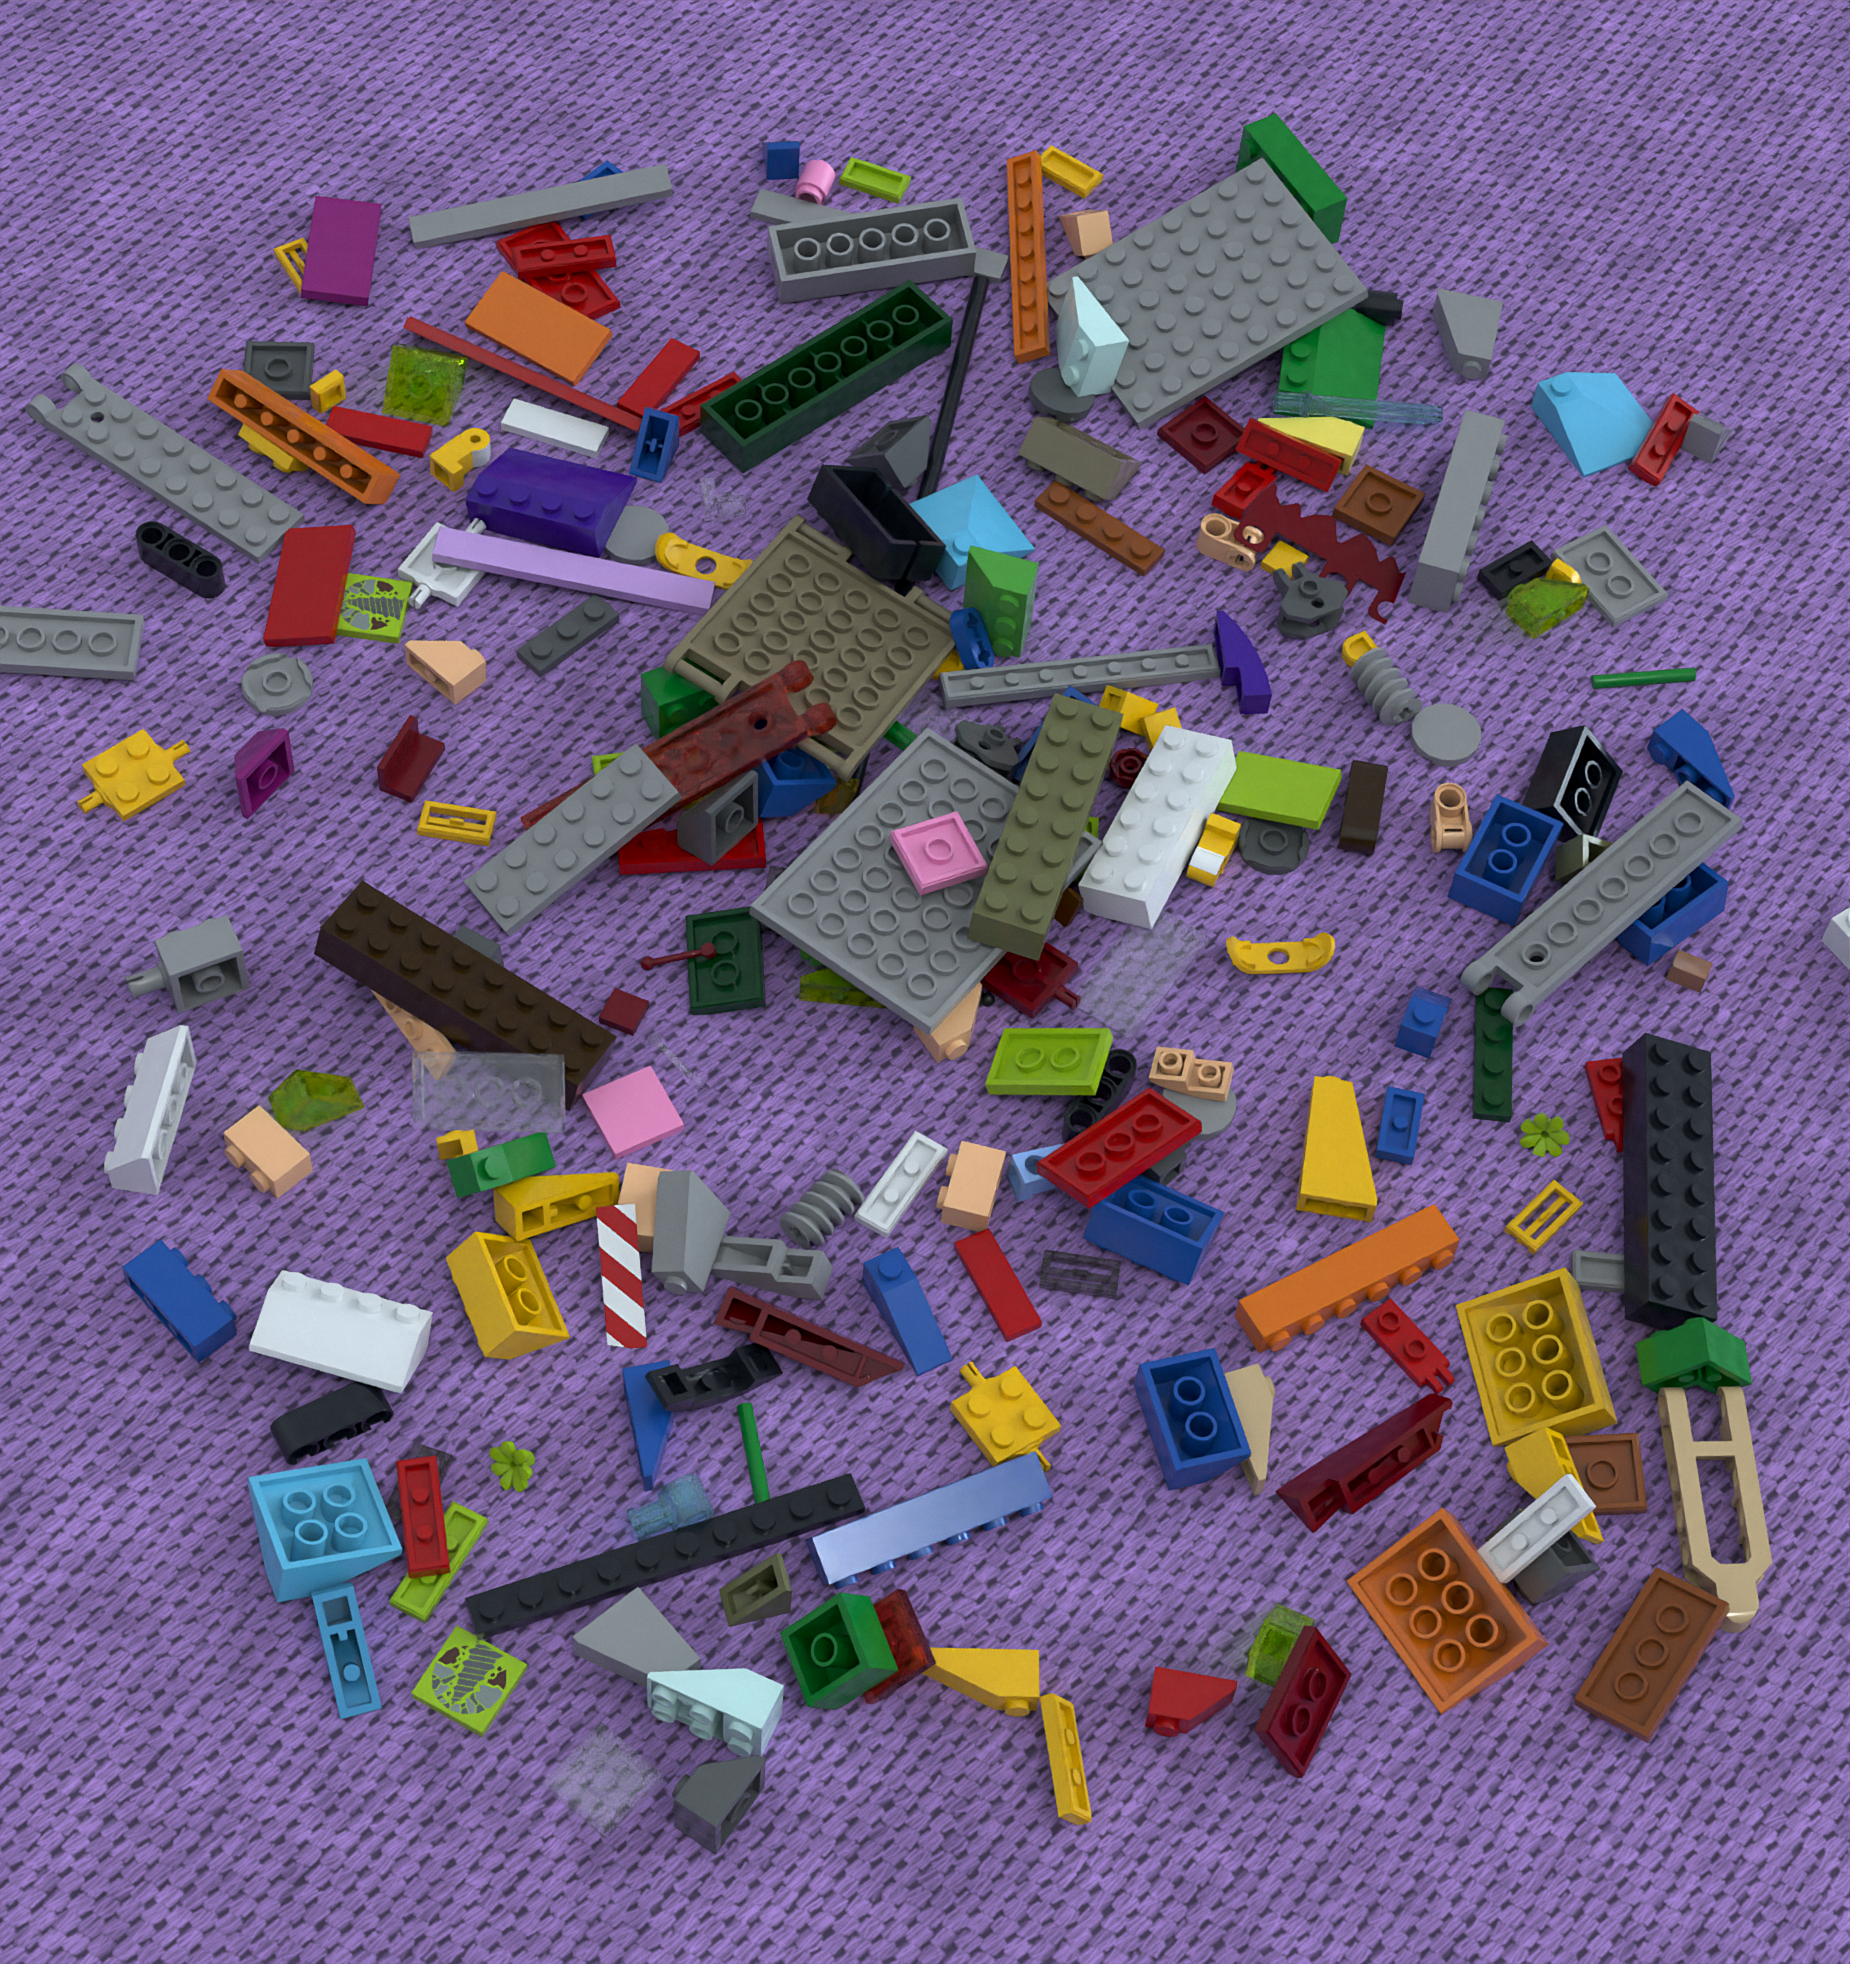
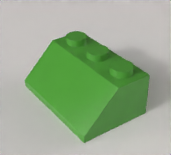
M970 545L963 609L974 607L980 612L993 652L996 655L1020 658L1031 627L1039 563Z

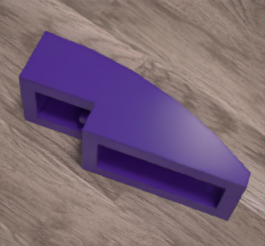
M1217 611L1213 632L1218 664L1221 670V685L1236 686L1240 714H1266L1269 710L1272 693L1262 661L1241 628L1224 611Z

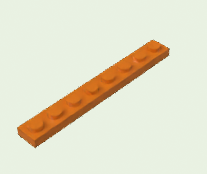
M1037 150L1007 159L1014 357L1019 364L1050 355L1042 164Z

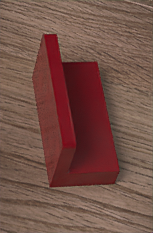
M412 715L408 717L377 766L379 790L410 803L414 801L445 751V743L419 733L417 717Z

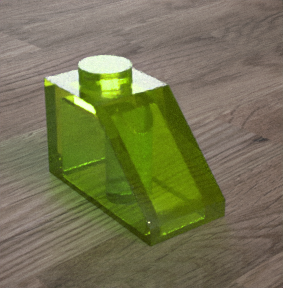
M1535 578L1525 585H1517L1510 592L1505 613L1532 639H1535L1583 609L1590 588L1586 584Z
M295 1069L268 1097L275 1112V1118L283 1128L303 1131L310 1130L365 1107L351 1077Z

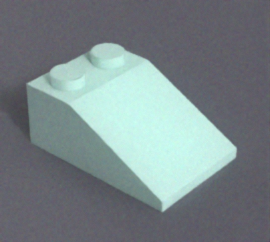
M1078 276L1072 277L1055 326L1061 375L1065 384L1070 386L1078 397L1111 392V386L1114 384L1129 340Z

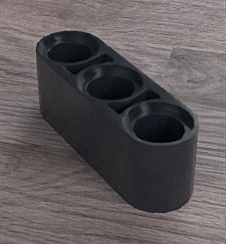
M157 521L145 522L137 528L135 537L140 559L145 564L200 597L212 599L223 593L226 584L223 566L217 556Z
M1124 1049L1109 1051L1096 1095H1077L1065 1112L1062 1127L1064 1143H1067L1119 1107L1134 1083L1137 1063L1132 1053ZM1112 1071H1120V1072H1123L1124 1074H1123V1075H1117V1074H1114ZM1093 1098H1101L1105 1102H1097ZM1081 1125L1086 1129L1079 1130L1074 1128L1073 1126Z
M356 1381L281 1415L270 1425V1430L287 1464L295 1465L297 1464L296 1460L308 1454L312 1457L335 1446L334 1442L345 1437L347 1440H350L372 1430L371 1426L380 1421H384V1423L389 1422L394 1412L381 1388Z

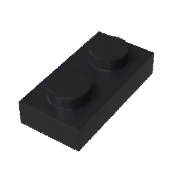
M1531 540L1480 569L1477 579L1500 601L1546 575L1553 561Z

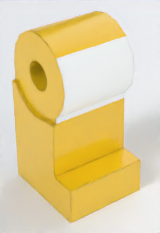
M470 428L458 434L429 455L430 474L451 491L456 492L464 486V475L474 467L485 465L490 460L489 434L480 428Z
M1210 813L1203 835L1190 861L1186 877L1214 888L1237 844L1241 824Z

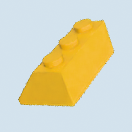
M475 1231L446 1257L452 1273V1279L458 1288L465 1306V1312L471 1321L478 1339V1345L484 1357L509 1360L570 1338L530 1239L516 1241L510 1236Z

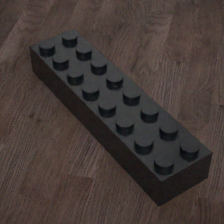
M1644 1033L1622 1053L1625 1319L1668 1331L1683 1325L1686 1320L1691 1318L1703 1317L1712 1323L1717 1320L1711 1052Z

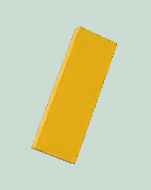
M1054 1693L1041 1696L1040 1703L1058 1817L1075 1825L1092 1822V1815L1074 1705L1072 1702Z

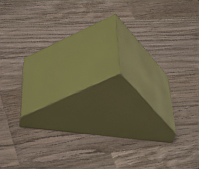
M775 1553L719 1589L729 1627L791 1613L792 1590L782 1554Z

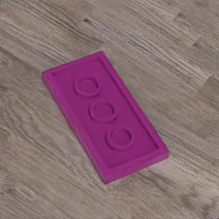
M315 196L301 298L368 306L382 204Z

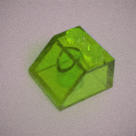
M408 344L393 345L382 413L448 427L464 385L468 357Z

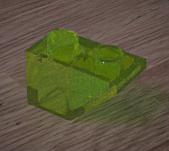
M1277 1603L1265 1618L1251 1647L1245 1675L1275 1687L1304 1625L1314 1626L1315 1619Z

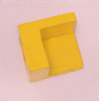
M1106 685L1099 707L1124 714L1120 728L1145 737L1139 718L1156 713L1159 704L1128 691Z

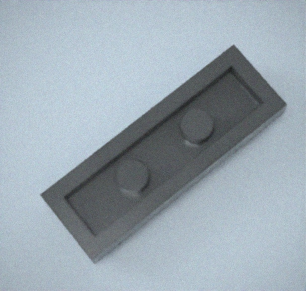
M594 594L516 650L517 657L541 678L620 621L619 613L601 597Z

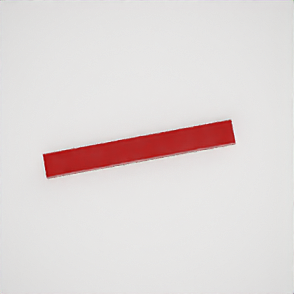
M410 316V318L407 317L403 328L639 433L642 419L416 318Z

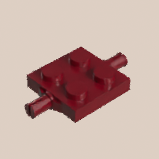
M1047 942L1044 944L1039 961L1007 952L980 981L984 988L1031 1019L1047 1003L1055 999L1068 1006L1071 1010H1074L1075 1006L1077 1007L1081 1001V996L1076 995L1065 987V984L1078 971V962Z

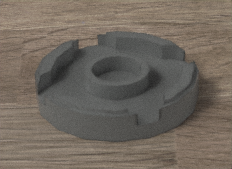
M1046 368L1038 371L1032 377L1028 389L1030 402L1040 413L1047 416L1049 412L1052 415H1056V420L1062 422H1076L1086 418L1094 405L1095 394L1078 397L1071 387L1065 384L1060 368Z
M1255 817L1250 820L1248 818L1242 823L1237 841L1238 852L1243 861L1254 870L1267 875H1283L1295 871L1304 863L1309 850V835L1305 828L1303 831L1301 826Z

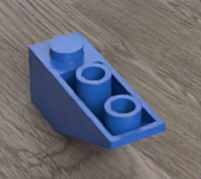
M1681 709L1653 730L1647 750L1656 763L1664 764L1675 774L1676 779L1681 785L1685 781H1689L1721 805L1730 809L1735 795L1710 734L1686 711Z

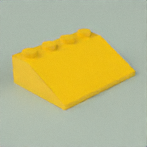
M1565 1267L1456 1305L1493 1447L1510 1445L1544 1426L1561 1433L1563 1436H1580L1618 1423L1579 1284Z

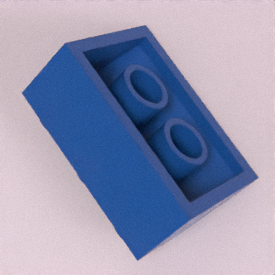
M774 711L731 712L718 745L735 775L751 770L758 773L759 817L792 816L835 788L837 783L825 764L801 749L796 748L794 750L785 744L786 738L795 724Z
M1702 862L1617 936L1620 945L1645 965L1649 966L1724 911L1729 882Z
M1138 1175L1094 1205L1083 1238L1093 1242L1101 1249L1111 1250L1122 1255L1137 1265L1146 1266L1160 1272L1172 1281L1190 1285L1206 1256L1225 1212L1147 1177Z
M1215 1348L1139 1364L1134 1388L1169 1491L1206 1483L1251 1457L1252 1453Z

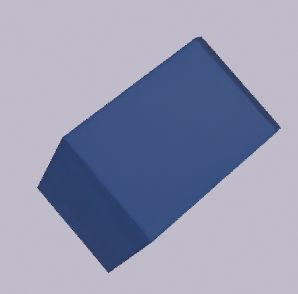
M799 141L762 142L766 179H798Z
M645 407L629 474L662 483L679 447V416Z

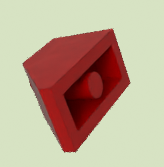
M1155 1666L1151 1680L1145 1727L1154 1728L1156 1734L1165 1737H1175L1178 1733L1186 1734L1232 1703L1237 1688V1681Z

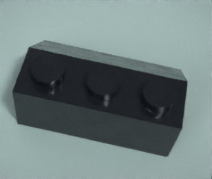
M1586 725L1551 732L1522 805L1564 823L1558 841L1565 843L1581 834L1597 838L1623 770Z

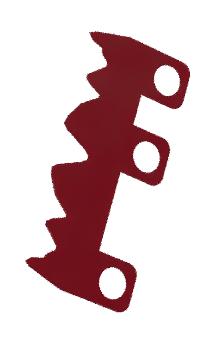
M1276 484L1271 485L1252 502L1234 531L1236 541L1256 552H1263L1276 532L1327 560L1319 577L1326 578L1329 573L1337 572L1346 578L1347 598L1358 579L1378 589L1379 591L1371 603L1368 613L1372 618L1386 625L1388 620L1379 615L1377 607L1384 601L1395 603L1406 572H1399L1393 556L1380 562L1374 545L1363 533L1345 542H1338L1335 517L1315 514L1302 518L1299 503L1283 506L1280 504L1276 496ZM1250 525L1259 527L1264 533V540L1258 544L1248 542L1243 536L1244 528Z

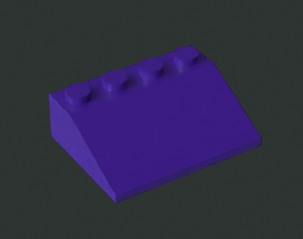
M508 448L478 474L465 501L470 524L475 518H478L479 521L482 520L485 523V530L600 558L637 484V477Z

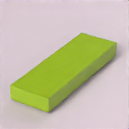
M452 1501L444 1514L450 1573L409 1579L407 1572L389 1600L390 1606L423 1623H426L488 1525V1518Z

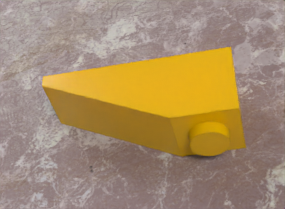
M616 1172L530 1176L494 1187L495 1221L514 1240L520 1241L597 1216L596 1207L618 1205L620 1196L619 1175Z
M1544 1426L1504 1448L1509 1459L1507 1469L1510 1476L1535 1499H1538L1565 1474H1572L1583 1488L1561 1433ZM1593 1511L1570 1529L1579 1538L1598 1545L1604 1542Z
M914 1647L913 1670L994 1710H1005V1714L1009 1716H1026L1030 1711H1037L1040 1698L1039 1650Z

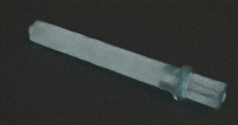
M1304 390L1301 393L1277 391L1276 395L1273 394L1272 410L1274 412L1297 413L1302 418H1306L1309 415L1426 425H1437L1443 420V408L1439 405L1311 394L1308 390Z

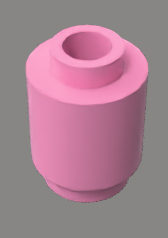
M823 160L808 161L795 187L796 198L816 204H823L835 179L833 168Z

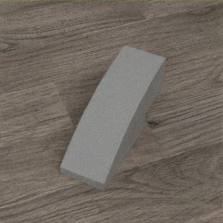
M723 1236L710 1275L785 1296L822 1301L833 1266L825 1253L820 1250L787 1248L783 1240Z

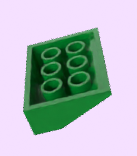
M1349 308L1284 346L1273 414L1291 417L1333 416L1365 428L1373 429L1386 327Z

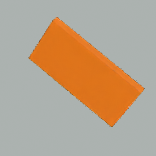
M501 271L464 322L467 328L573 386L580 382L613 336L609 328L504 271Z

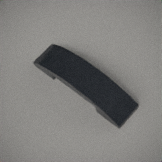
M752 1343L735 1348L728 1357L685 1369H681L678 1364L649 1371L645 1378L665 1410L684 1412L710 1407L744 1395L782 1375L783 1372L768 1348Z

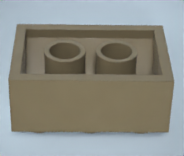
M1035 417L1018 452L1019 455L1027 458L1026 465L1040 472L1048 469L1056 474L1054 479L1069 487H1073L1076 484L1085 489V496L1102 503L1103 499L1114 500L1142 465V462L1053 417Z

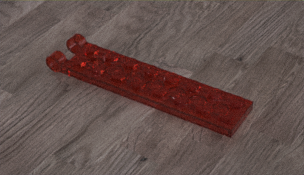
M796 660L787 664L777 673L642 748V751L682 797V799L645 829L809 736L825 734L836 726L838 719L828 703H818L798 716L786 695L788 692H800L812 684L814 676L805 661ZM758 720H766V727L761 730L755 729V723ZM593 777L520 817L526 831Z

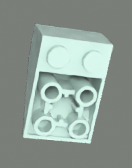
M746 1668L649 1672L647 1676L648 1707L652 1709L651 1712L655 1717L667 1723H674L675 1720L687 1724L690 1726L689 1730L701 1739L711 1740L712 1737L728 1743L727 1747L729 1750L742 1757H749L750 1754L762 1756L782 1716L784 1685Z

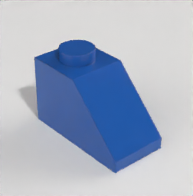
M1417 986L1411 996L1394 1046L1430 1059L1452 998Z

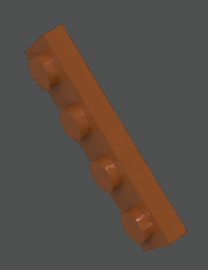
M1057 480L1035 499L1034 507L1143 577L1164 557L1165 549Z

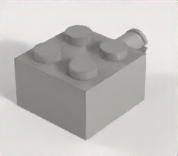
M227 915L216 919H207L194 927L182 931H173L162 938L154 940L159 962H156L157 966L131 976H125L132 999L165 987L169 991L178 1014L250 988L243 950Z

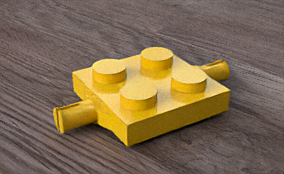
M143 728L82 764L83 773L93 784L94 792L77 800L78 807L82 809L84 814H87V812L104 803L105 806L113 809L123 822L185 786V779L174 767L173 762L191 752L189 746L182 739L164 750L153 741Z
M973 1362L964 1365L959 1373L963 1375L972 1389L953 1400L950 1405V1411L990 1464L994 1467L1036 1451L1043 1471H1048L1051 1468V1464L1039 1451V1447L1045 1440L1060 1432L1061 1424L1018 1368L1014 1366L996 1377L985 1379Z

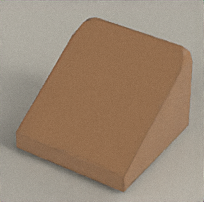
M1678 949L1666 979L1701 993L1713 963Z

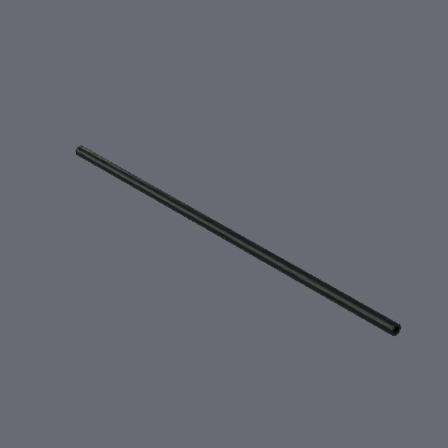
M977 275L973 279L928 454L927 469L924 470L917 500L937 492L990 283L989 279L983 275ZM896 579L894 591L905 597L912 589L914 582ZM870 753L857 767L849 781H844L838 805L839 812H844L860 795Z

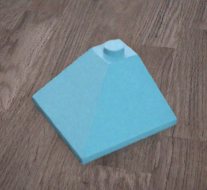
M1562 373L1538 382L1531 404L1533 411L1583 478L1632 460L1653 424L1616 373Z
M977 474L909 504L946 545L935 571L950 591L965 585L970 545L1017 558H1022L1035 551L1029 540Z
M366 1458L248 1477V1487L265 1570L277 1602L310 1597L312 1591L340 1585L402 1554L401 1544Z

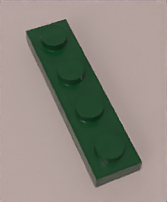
M1488 987L1482 994L1475 995L1472 1119L1510 1123L1512 1117L1513 1023L1501 1015V1009L1505 1001L1513 994V989Z

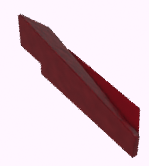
M734 1286L728 1288L714 1321V1324L750 1333V1341L856 1387L898 1372L905 1365L903 1361Z
M1436 1394L1425 1396L1314 1464L1275 1492L1312 1533L1316 1532L1340 1507L1344 1512L1353 1515L1440 1450L1444 1436L1438 1432L1443 1413L1452 1408L1453 1403L1451 1399Z

